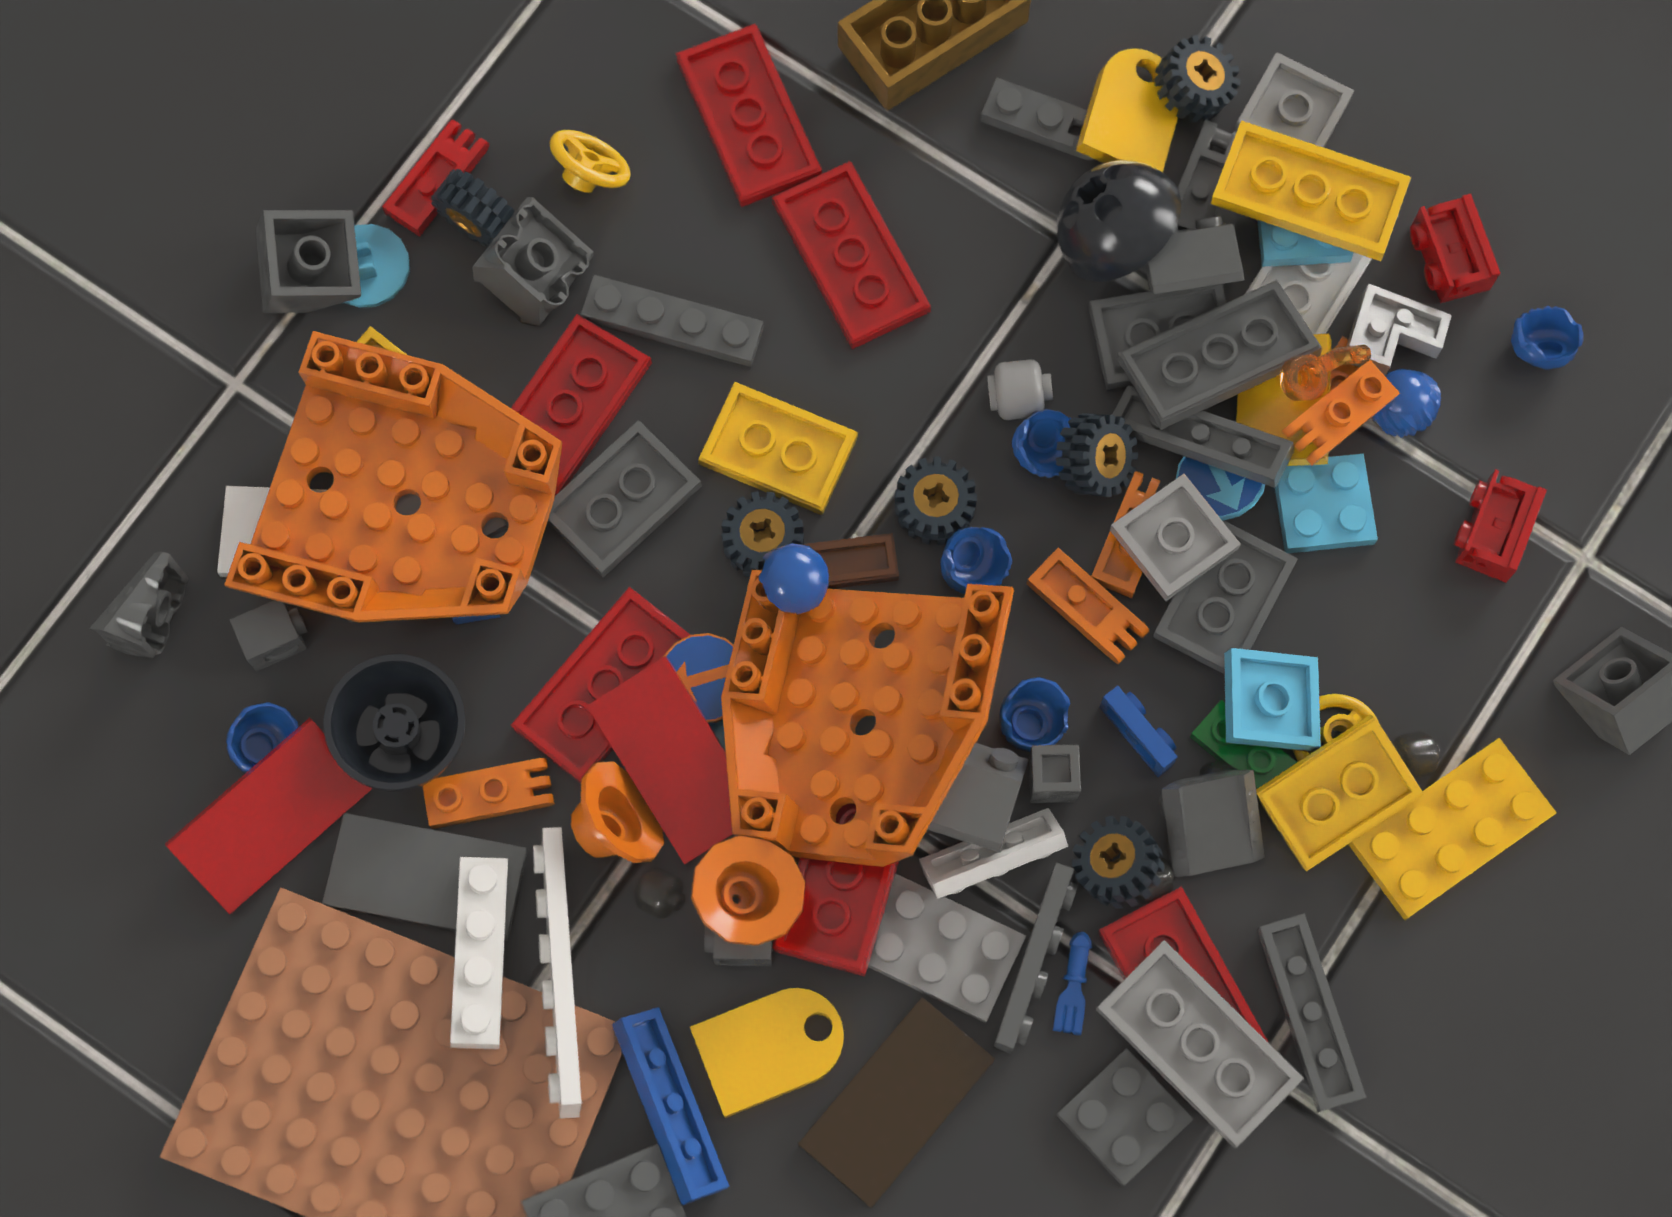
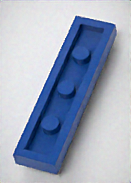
M659 1007L623 1017L613 1023L612 1027L681 1204H688L730 1187Z

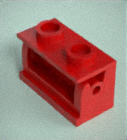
M1467 194L1463 195L1462 198L1429 207L1427 211L1425 206L1420 207L1410 226V237L1414 248L1422 252L1426 263L1424 268L1426 282L1431 290H1436L1440 303L1491 290L1501 272L1472 195Z
M1495 469L1486 482L1479 480L1469 501V506L1475 508L1470 522L1463 520L1453 545L1460 548L1455 563L1507 583L1518 569L1547 489L1540 486L1537 488L1507 476H1501L1499 483H1497L1496 479L1500 471Z

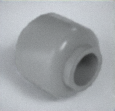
M1036 360L1002 362L995 367L994 375H987L991 411L998 410V414L1003 420L1027 419L1033 413L1044 410V401L1053 400L1051 373L1042 374L1041 367Z

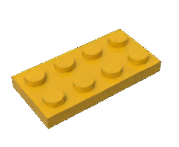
M1241 120L1212 196L1211 204L1381 261L1411 177Z
M1498 738L1423 790L1424 795L1348 845L1402 918L1407 920L1557 812L1502 740Z

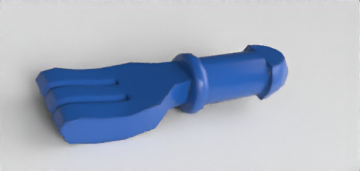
M1077 932L1070 939L1069 943L1071 947L1067 972L1063 976V979L1068 981L1066 989L1058 996L1053 1031H1063L1069 1034L1072 1032L1075 1035H1081L1085 1012V998L1081 992V983L1087 982L1085 974L1089 949H1091L1092 943L1087 933Z

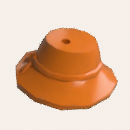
M614 761L593 764L582 778L581 802L571 814V827L577 842L586 853L595 858L618 855L633 863L651 862L664 845L662 827L626 770Z
M738 835L713 845L694 868L691 900L703 924L726 942L757 946L784 936L789 931L803 909L805 880L790 854L769 840ZM732 897H737L739 903H734Z

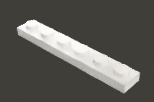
M542 828L541 845H533L534 874L543 873L544 889L536 890L537 918H546L547 934L539 935L540 963H549L550 980H542L543 1009H552L553 1026L545 1027L546 1055L555 1056L557 1072L548 1074L549 1102L559 1103L560 1119L574 1118L580 1115L581 1091L562 828Z

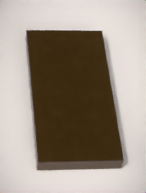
M922 997L801 1139L798 1145L867 1206L872 1208L992 1065L995 1058Z

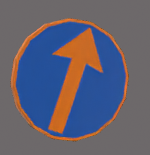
M710 633L694 634L674 643L664 656H667L708 723H717L723 720L721 695L734 644L726 638Z

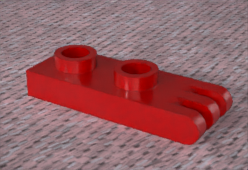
M451 120L382 206L386 215L419 237L438 214L437 208L433 207L431 203V197L453 169H460L463 173H470L485 155L490 145L483 138H479L469 150L468 148L476 136L469 129H465L455 141L454 139L462 127L455 120Z

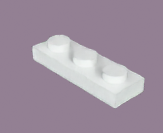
M1047 808L1009 823L1000 852L964 841L921 858L919 861L928 883L937 899L949 894L961 892L966 887L991 877L1001 876L1011 869L1036 859L1046 858L1052 853L1068 847L1064 831L1050 809Z

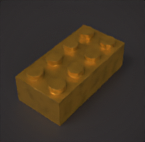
M872 0L838 21V47L885 110L888 111L1026 24L1029 19L1031 0Z

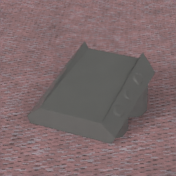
M527 197L473 265L474 282L482 283L521 317V323L540 325L551 311L564 303L569 295L570 285L578 276L584 273L594 252L533 197Z
M155 552L89 629L97 632L107 642L106 646L128 655L154 658L155 655L161 654L165 648L169 637L171 618L182 603L189 577L170 554Z
M1224 770L1176 780L1161 789L1162 794L1158 803L1160 813L1166 819L1169 839L1167 849L1169 859L1172 862L1174 877L1197 875L1253 863L1265 858L1254 770Z

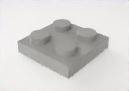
M1276 52L1239 117L1235 129L1238 130L1242 120L1324 148L1351 100L1354 90Z
M1185 474L1169 483L1114 522L1110 527L1112 534L1165 601L1233 554L1241 545Z

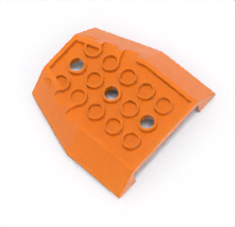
M313 331L299 369V374L306 386L251 544L239 542L224 584L225 587L355 622L508 614L528 584L554 503L562 441L443 364ZM327 472L334 476L333 485L327 491L319 493L310 489L311 480L315 475ZM406 494H414L421 499L420 508L412 515H402L396 511L398 500ZM493 518H502L509 523L507 532L500 538H489L484 534L485 524Z
M752 570L721 695L733 835L769 840L791 856L883 867L912 856L987 723L1014 593L1013 587L967 584L964 598L827 589L826 595L818 607L805 613L795 614L781 611L768 600L763 584L759 581L762 570ZM885 630L895 631L894 640L890 645L885 648H875V639L881 632ZM866 716L876 717V724L871 732L865 735H856V725L862 718ZM846 804H855L856 814L854 818L846 824H837L836 814L838 810Z

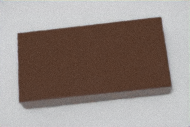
M893 533L803 544L810 546L818 552L825 561L829 573L828 589L899 581Z

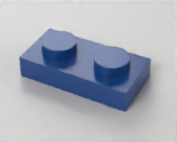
M1117 685L1103 696L1099 708L1159 778L1174 765L1178 758L1173 752L1176 750V745L1171 737L1162 728L1158 727L1155 730L1144 717L1146 709L1133 693L1128 692L1125 694Z

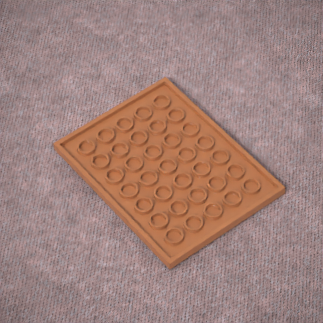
M280 887L160 1158L306 1217H526L520 1202L521 1200L573 1178L623 1055L612 1027L615 1021L574 1005L581 1109L579 1117L560 1119L559 1103L549 1102L548 1074L557 1072L555 1056L546 1055L545 1027L553 1026L552 1009H543L542 992L503 977L499 1049L451 1048L455 957Z

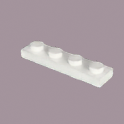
M460 857L451 1048L499 1049L508 858Z

